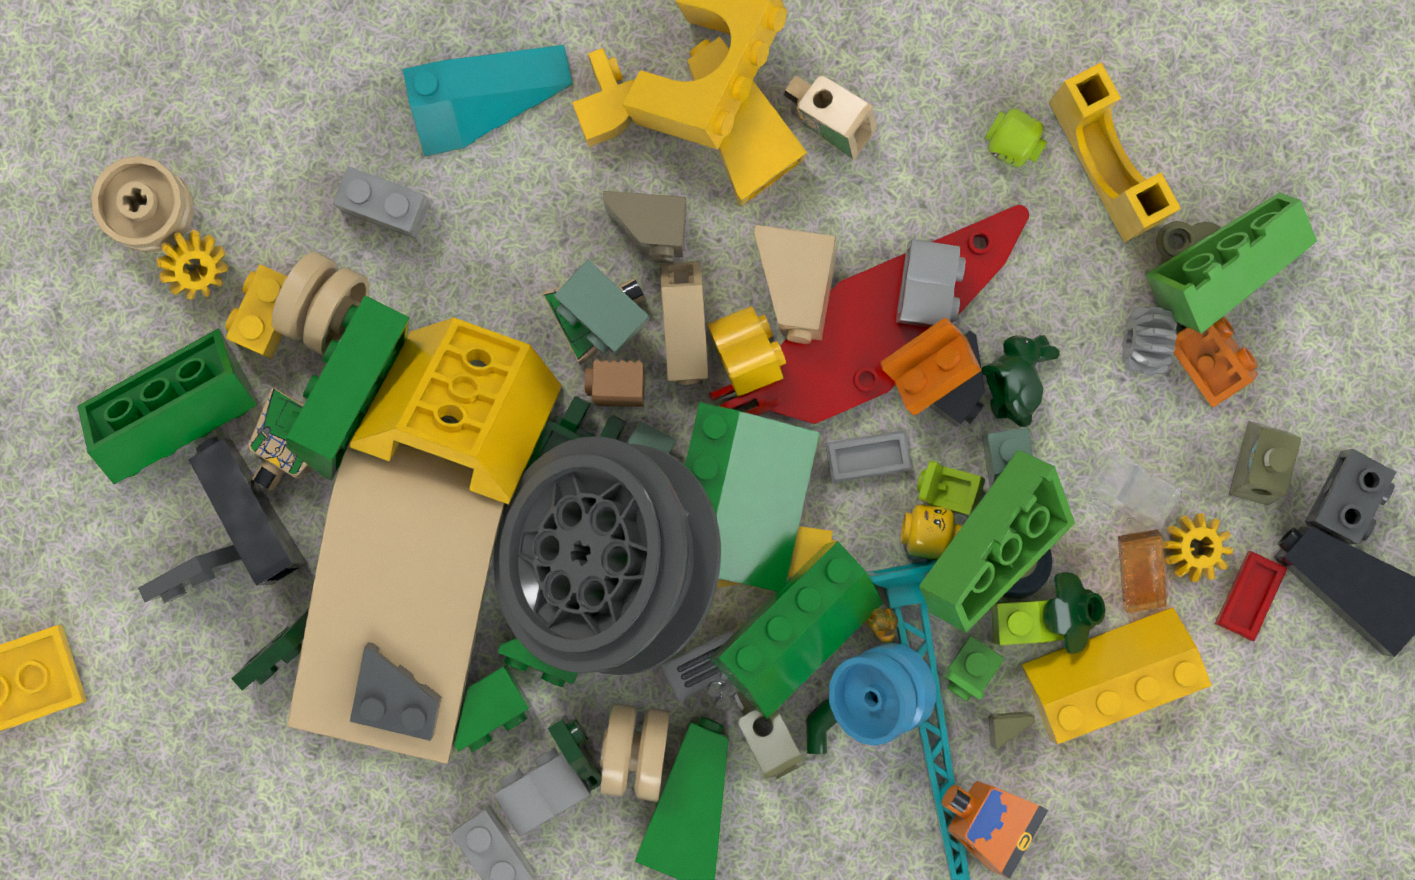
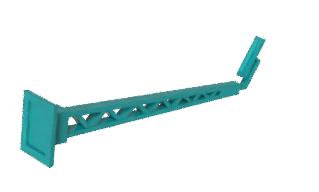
M931 559L867 571L873 584L884 587L887 607L893 610L899 643L909 647L905 629L924 639L916 652L921 657L926 653L927 663L936 684V703L934 707L938 728L925 721L918 727L950 880H970L965 847L957 839L955 842L949 838L951 835L948 831L949 825L956 814L945 808L941 801L946 791L955 785L928 609L919 585L937 560ZM918 604L922 631L903 621L900 607ZM926 728L939 736L931 749ZM941 750L944 769L933 762ZM935 771L946 778L940 788L938 787ZM944 811H946L950 816H952V819L949 821L947 825L944 816ZM951 847L958 851L954 858ZM960 865L961 871H956V869Z

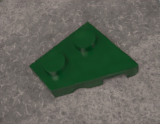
M309 608L290 627L287 626L249 659L231 678L241 690H244L255 680L259 685H262L279 669L275 665L278 661L282 659L288 664L301 653V641L304 638Z
M565 714L552 722L547 729L568 764L578 773L583 781L586 780L590 789L593 790L601 785L602 774L584 745L589 738L577 718L570 722Z

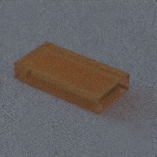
M1155 529L1118 536L1122 598L1126 613L1166 607L1162 535L1159 530Z

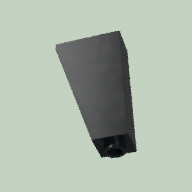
M216 436L196 447L198 454L188 460L255 585H273L307 564L262 488L252 479L254 475L233 441L226 438L219 440Z
M1312 526L1300 527L1298 530L1293 527L1279 540L1277 545L1281 549L1274 557L1382 655L1395 657L1415 635V576Z

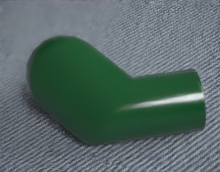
M829 699L822 701L806 719L807 754L827 753V731L837 723Z

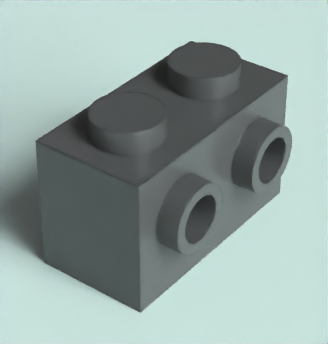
M1354 449L1342 450L1305 522L1347 544H1360L1361 540L1365 541L1368 539L1375 528L1376 520L1373 517L1379 505H1384L1394 491L1395 484L1392 483L1396 471Z

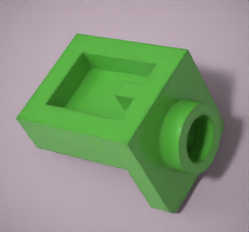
M969 635L942 675L951 681L947 689L965 701H968L971 695L981 700L985 695L984 689L1005 658Z

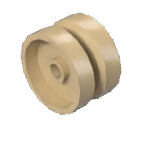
M142 156L122 158L107 166L97 178L91 195L93 216L100 229L118 243L144 253L163 251L161 246L164 242L170 243L173 246L177 244L174 234L180 232L184 237L190 229L194 215L193 198L185 182L158 161Z
M311 251L303 256L293 267L280 289L272 312V326L274 330L291 340L303 338L307 348L324 356L330 342L333 339L340 341L346 328L342 327V322L351 305L359 306L363 297L369 295L370 284L368 278L350 268H342L338 271L336 261L319 252Z
M613 703L609 727L605 729L600 761V767L603 768L601 794L622 797L627 790L629 772H636L635 794L637 799L658 802L670 710L649 708L644 715L642 733L635 732L637 712L634 706Z

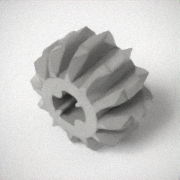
M1154 306L1139 307L1132 310L1126 320V329L1123 331L1122 358L1127 370L1146 375L1165 373L1168 365L1172 363L1173 351L1176 350L1175 340L1177 335L1175 330L1177 323L1172 311Z

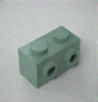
M588 259L554 295L556 301L560 304L556 311L573 327L580 322L591 333L586 339L603 355L610 350L617 356L650 321L649 315Z

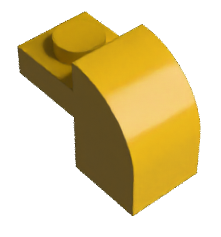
M603 48L588 53L590 64L601 91L572 102L588 147L616 137L632 121L622 103L633 84V79L617 85L618 81L623 80L615 57L607 59Z

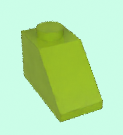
M1050 599L996 602L991 607L994 644L1012 645L1064 640V634L1049 632L1043 622L1044 606Z

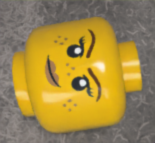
M918 504L911 513L905 512L900 544L906 545L907 552L911 556L938 560L962 525L954 524V514L948 508Z

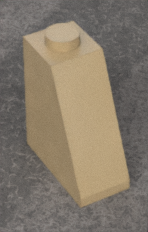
M755 225L754 235L781 334L787 335L786 338L789 341L802 344L810 343L811 339L822 340L838 251L836 236Z
M700 261L660 264L668 381H676L682 385L695 384L700 379L708 378Z

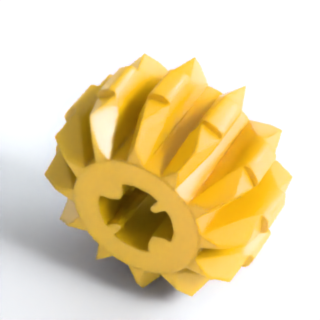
M192 229L189 233V240H185L180 232H176L174 238L177 244L173 246L170 243L164 242L161 247L167 256H161L156 259L158 267L164 269L159 274L161 282L170 283L169 289L174 295L184 290L187 299L192 300L195 297L196 290L200 289L205 297H209L210 290L208 285L211 283L218 287L222 286L223 281L218 274L228 271V265L221 260L226 255L225 250L222 246L214 247L215 239L210 234L200 240L199 232ZM197 258L200 263L199 267L194 264L195 269L187 271L184 264L191 265L189 260Z
M1197 513L1193 518V522L1187 515L1179 517L1181 529L1176 526H1168L1166 531L1175 540L1163 541L1161 547L1173 549L1174 554L1165 557L1164 562L1167 565L1179 562L1174 571L1175 576L1183 577L1188 572L1190 582H1199L1202 574L1207 580L1215 579L1214 567L1220 570L1227 569L1228 564L1220 557L1221 554H1233V548L1222 547V541L1228 540L1231 534L1229 531L1216 533L1220 527V520L1215 518L1206 524L1205 514ZM1202 540L1204 545L1200 547L1205 548L1204 554L1193 556L1191 551L1195 550V548H1190L1191 541Z

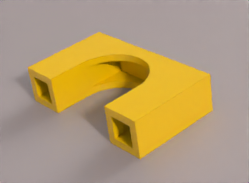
M676 0L675 2L688 23L720 31L731 36L728 54L721 65L712 73L694 81H676L639 70L622 103V106L634 123L718 150L724 137L733 128L734 117L742 101H745L750 94L752 81L759 67L763 66L768 58L769 47L777 32L781 31L785 25L788 11L782 0Z
M1102 62L1064 81L1048 103L1122 240L1126 243L1160 225L1179 211L1181 207L1162 172L1146 179L1138 172L1125 153L1112 120V108L1121 97Z

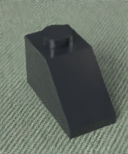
M969 330L964 335L967 337L981 368L977 337L975 333ZM982 371L929 407L956 427L961 425L964 420L971 424L984 406L979 401L985 393Z

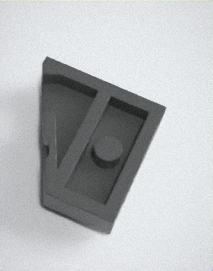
M234 545L195 556L138 587L144 603L160 597L163 603H167L185 595L187 592L184 587L192 585V588L203 585L216 578L214 573L242 559Z
M368 642L363 651L350 722L431 741L435 732L442 696L426 684L419 683L414 678V675L401 664L398 667L378 652L380 648L377 645Z

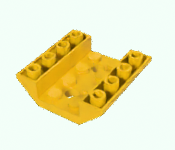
M453 317L410 332L356 431L350 448L390 462L399 443L412 446L473 468L469 490L509 504L560 394L562 385L530 344ZM472 360H479L484 362L487 366L476 367L471 365L469 362H471ZM452 416L459 422L449 424L443 422L440 418Z

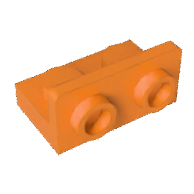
M1225 316L1202 334L1188 327L1178 332L1175 340L1176 350L1173 351L1212 408L1252 383L1258 376L1255 370L1258 367L1256 359L1246 347L1240 349L1232 338V335L1235 334L1234 329Z
M943 318L881 361L883 371L895 381L906 409L914 416L982 371L967 337L947 318Z

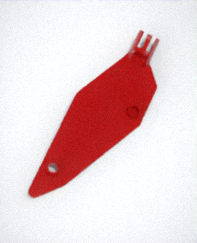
M1015 205L932 241L934 243L959 246V257L966 259L963 279L961 282L956 281L954 286V297L960 298L958 315L1005 265L1029 219V211L1025 206ZM977 236L982 237L986 241L985 249L976 248L973 244V238ZM906 253L840 281L830 291L822 340L811 339L810 343L802 344L786 339L780 345L786 360V364L780 366L783 379L719 405V407L736 410L755 402L757 407L745 413L759 416L771 411L811 424H817L888 393L896 383L883 371L881 361L929 329L928 327L896 323ZM729 384L709 393L712 401L734 393L735 390L732 384Z

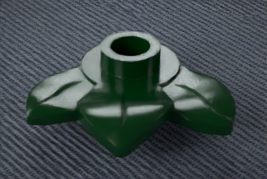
M1061 572L1054 577L1056 597L1050 599L1044 606L1043 622L1049 632L1064 634V642L1068 654H1075L1086 647L1090 629L1102 623L1105 617V603L1098 593L1084 589L1077 575Z

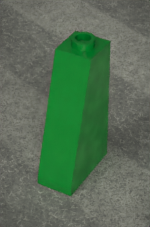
M702 716L699 723L693 720L690 721L634 862L678 880H715L729 736L722 733L724 725Z

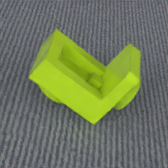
M930 460L927 469H923L918 478V498L927 505L948 508L954 513L970 516L979 503L986 479L976 474L944 467L940 463Z

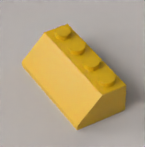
M1173 607L1088 639L1086 647L1078 653L1068 654L1065 647L1021 664L1049 739L1056 744L1063 743L1212 686L1199 650Z

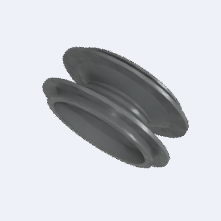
M583 437L570 440L554 447L537 459L522 475L510 503L505 504L494 547V579L497 596L511 630L522 645L544 663L561 670L578 673L600 672L612 675H631L653 669L675 656L689 643L706 618L717 589L721 564V541L716 514L704 487L690 469L677 458L659 449L639 444H628L606 437Z

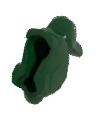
M1020 335L1007 338L1003 343L1004 355L997 357L992 363L982 367V374L986 376L993 397L990 400L991 411L997 419H1011L1020 427L1031 425L1032 414L1041 404L1043 385L1035 365L1037 362L1054 360L1060 356L1059 349L1051 346L1045 335H1039L1034 339Z

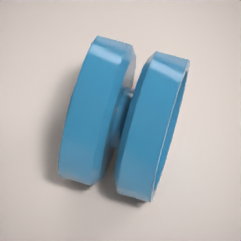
M888 642L843 661L834 670L829 684V703L835 720L846 734L860 743L877 746L888 743L900 737L903 733L919 727L931 716L936 703V684L930 667L919 653L904 644Z

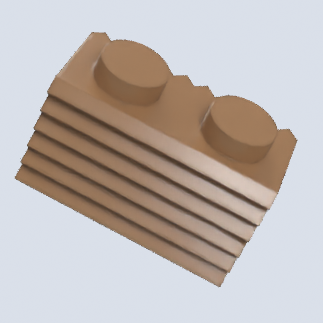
M596 359L593 362V368H585V393H587V396H592L596 406L644 407L645 369L643 363L640 360L634 363L631 359L627 363L623 359L619 363L614 359L610 363L606 359L601 363Z

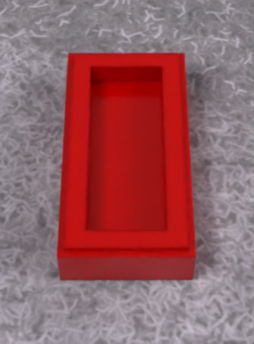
M1247 551L1214 624L1254 642L1288 568L1253 551Z

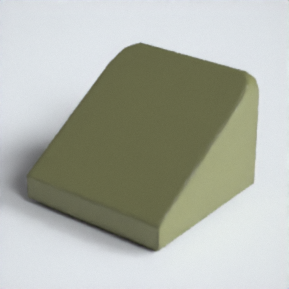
M1027 711L990 714L988 719L991 746L998 749L1035 723V716Z

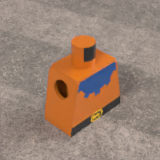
M979 781L972 785L969 792H966L957 785L951 786L946 791L942 800V805L956 814L949 825V833L986 868L1009 879L1048 812L1042 806Z

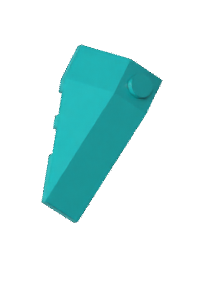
M564 45L441 60L402 69L411 112L424 156L463 149L493 129H498L505 125L509 120L529 108H534L573 85Z

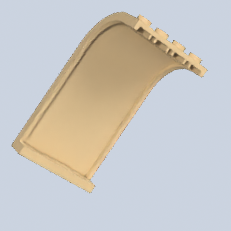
M355 431L343 456L328 507L287 727L448 764L455 749L454 743L457 735L456 729L495 542L506 503L469 490L473 468L412 446L399 443L390 462L350 448L351 441L356 433ZM368 642L377 645L380 648L378 652L398 667L401 664L414 675V678L419 683L426 684L442 696L435 732L431 741L350 722L363 651Z

